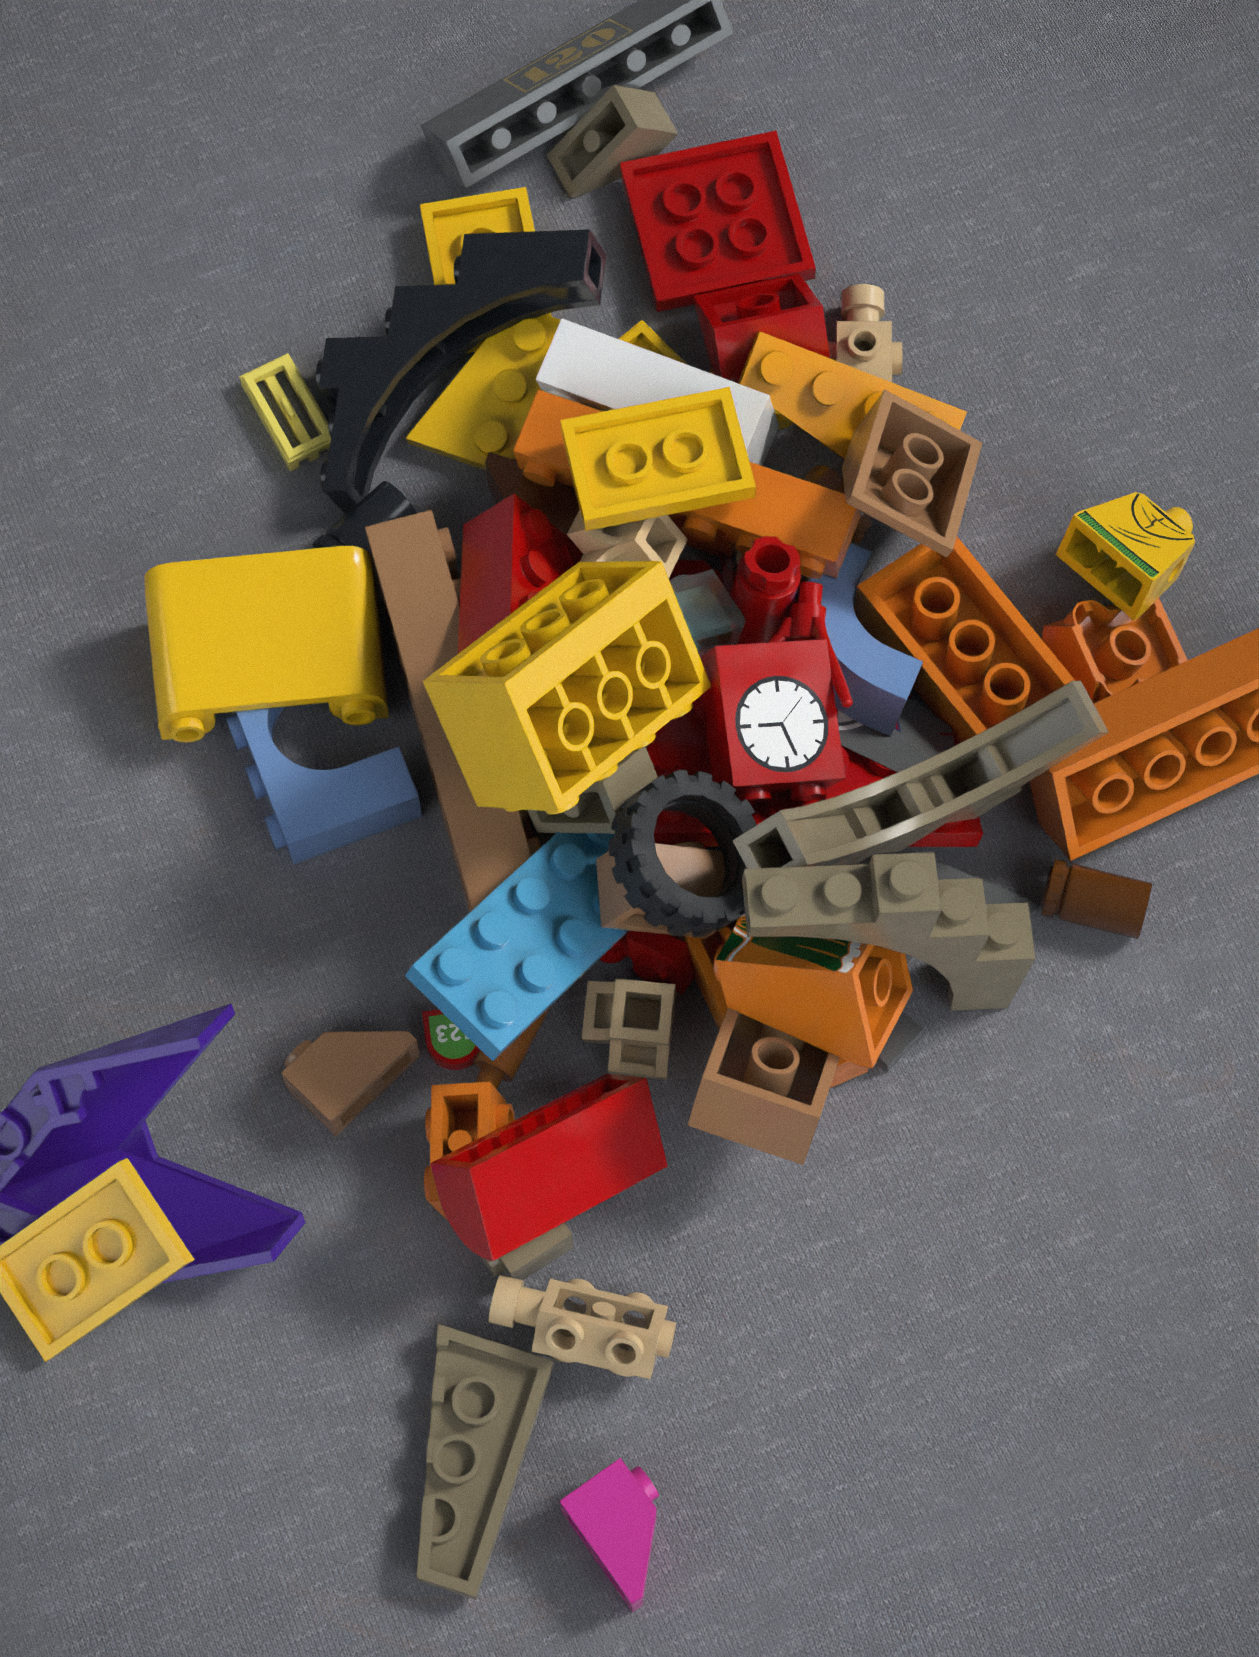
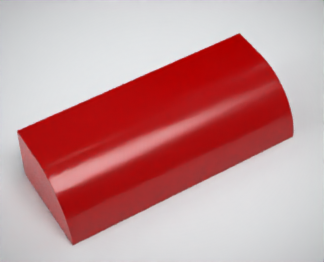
M609 1073L430 1163L439 1200L452 1229L471 1251L490 1261L504 1256L668 1167L647 1078Z

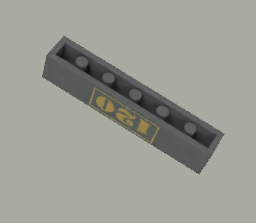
M639 0L420 126L440 172L467 188L576 125L613 85L638 89L732 35L734 32L722 0Z

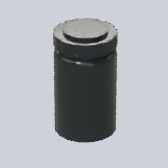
M383 481L327 530L326 535L318 537L313 542V548L355 546L363 548L370 553L365 527L417 514V512L401 491L389 482Z

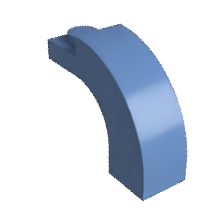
M850 543L837 578L824 574L820 579L810 578L808 582H816L823 585L821 605L827 608L825 620L827 634L853 700L851 707H843L833 686L836 708L853 720L891 737L923 661L879 642L858 621L853 609L852 598L871 552Z

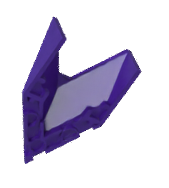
M232 1003L38 1068L29 1077L18 1094L0 1113V1245L114 1164L128 1158L194 1258L191 1263L162 1283L271 1263L277 1259L306 1223L302 1212L159 1157L146 1123L148 1116L233 1018L235 1012Z

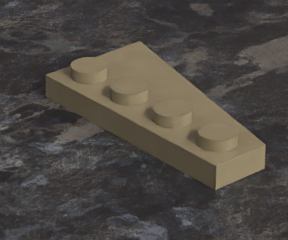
M438 1324L430 1433L426 1457V1480L422 1504L416 1578L419 1582L477 1600L554 1368V1360Z

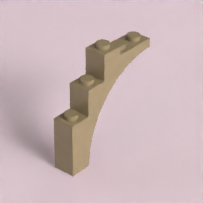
M1071 681L995 726L912 767L830 799L806 806L780 810L734 839L733 843L747 869L856 865L871 855L902 851L947 822L976 819L1020 792L1022 785L1106 735L1109 731L1082 682Z
M935 852L872 855L869 864L745 869L742 876L747 937L796 936L839 939L876 945L911 955L933 966L946 978L950 1011L1008 1008L1035 961L1028 903L986 904L982 878L938 880Z

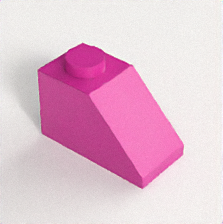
M619 1458L559 1502L562 1514L633 1613L643 1605L657 1519V1508L652 1501L659 1497V1493L640 1466L630 1471L623 1460Z

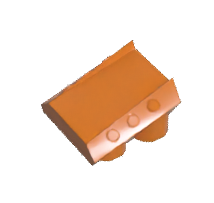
M1159 598L1134 621L1114 604L1104 606L1097 601L1087 600L1078 602L1063 620L1043 626V642L1075 681L1082 682L1093 704L1188 661Z

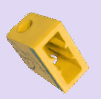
M1134 492L1075 513L1056 552V556L1134 621L1181 574L1196 543L1194 535L1191 534L1193 523L1191 517L1184 509L1171 507L1164 511L1144 494Z

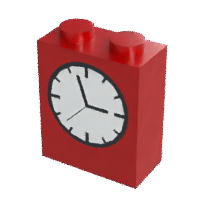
M827 639L714 646L700 657L712 686L702 694L712 780L718 784L722 781L727 782L736 789L734 795L740 801L746 799L751 805L771 801V794L791 792L792 801L820 799L827 796V788L846 778Z

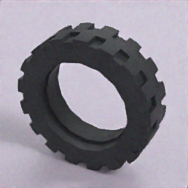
M687 770L673 771L666 777L662 775L656 778L623 803L621 807L624 810L615 815L611 825L615 835L609 840L608 851L609 856L615 857L616 866L612 868L617 884L623 883L624 888L628 892L624 895L625 899L633 909L639 907L646 913L643 918L655 927L661 924L667 926V932L677 936H683L688 932H692L693 937L705 936L714 930L718 931L745 914L742 876L747 867L733 840L757 825L751 815L755 810L746 799L740 801L734 795L736 789L725 781L719 784L712 781L711 774L697 771L693 775H688ZM670 810L686 813L698 819L714 835L723 853L725 866L723 886L718 896L699 897L682 889L666 873L657 856L654 840L657 817L662 811Z

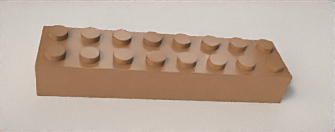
M432 510L367 526L365 530L378 587L468 909L471 912L541 847L537 836L533 837L528 810L522 809L508 812L504 808L477 807L422 682L458 654L461 578L458 576L455 564L456 555L448 527L437 530Z

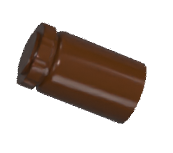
M1055 859L1053 867L1049 869L1041 906H1043L1042 916L1053 918V915L1056 914L1063 921L1139 939L1151 894V882L1078 864H1072L1069 867L1066 866V861Z

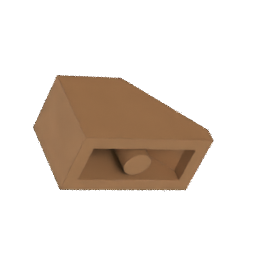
M409 1031L323 1032L313 1043L310 1040H305L288 1055L284 1062L286 1068L281 1072L286 1089L336 1137L420 1057L417 1039Z

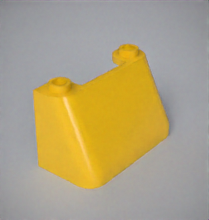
M335 546L171 562L157 565L145 573L146 613L158 728L162 740L173 739L185 743L198 741L204 737L205 733L210 732L215 727L216 713L327 702L331 713L349 725H366L375 719L389 718L379 596L371 554L365 549L355 546Z

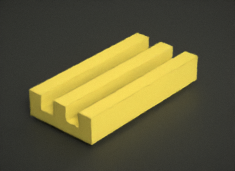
M289 353L239 376L241 386L289 471L299 468L300 461L308 458L309 462L319 458V452L325 449L329 451L331 437L328 422ZM281 371L284 372L319 436L313 439L310 438L275 374ZM262 380L265 382L299 442V446L292 448L256 383Z

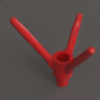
M802 582L799 588L798 603L792 605L791 617L784 619L776 634L767 643L786 642L787 640L827 639L832 683L842 706L849 708L852 706L853 700L827 634L825 624L827 608L821 605L823 585L816 582Z

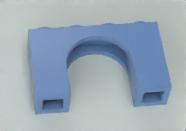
M285 707L234 712L235 715L226 718L237 750L248 747L254 764L245 767V771L256 800L267 796L273 811L272 815L264 817L273 845L276 850L286 846L293 865L422 817L419 796L399 746L337 769L314 770L293 763L273 743L275 724Z

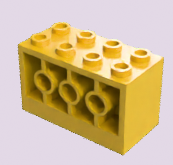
M662 561L578 562L422 681L477 807L504 808L508 812L522 809L545 811L547 814L562 813L575 806L582 792L593 783L614 774L618 769L617 764L632 751L643 748L653 742L656 738L655 733L670 720L688 713L693 707L692 702L712 687Z

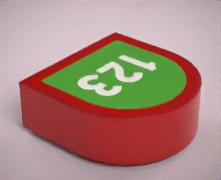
M440 1010L423 1011L425 1042L431 1059L437 1065L449 1070H461L473 1065L480 1049Z

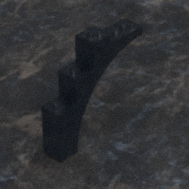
M591 230L464 234L462 253L456 257L454 262V279L456 284L395 286L392 307H389L385 314V331L387 336L326 338L323 359L318 361L316 367V382L318 389L336 409H332L329 415L328 429L331 441L328 459L324 460L321 466L320 479L323 491L344 513L351 510L369 494L375 469L391 434L414 400L447 366L478 343L524 319L536 318L558 310L600 305L607 255Z

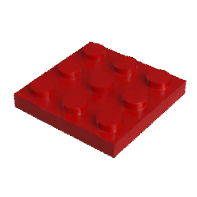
M776 130L620 163V176L657 312L694 305L693 296L793 274L799 273L804 281L815 279V263Z

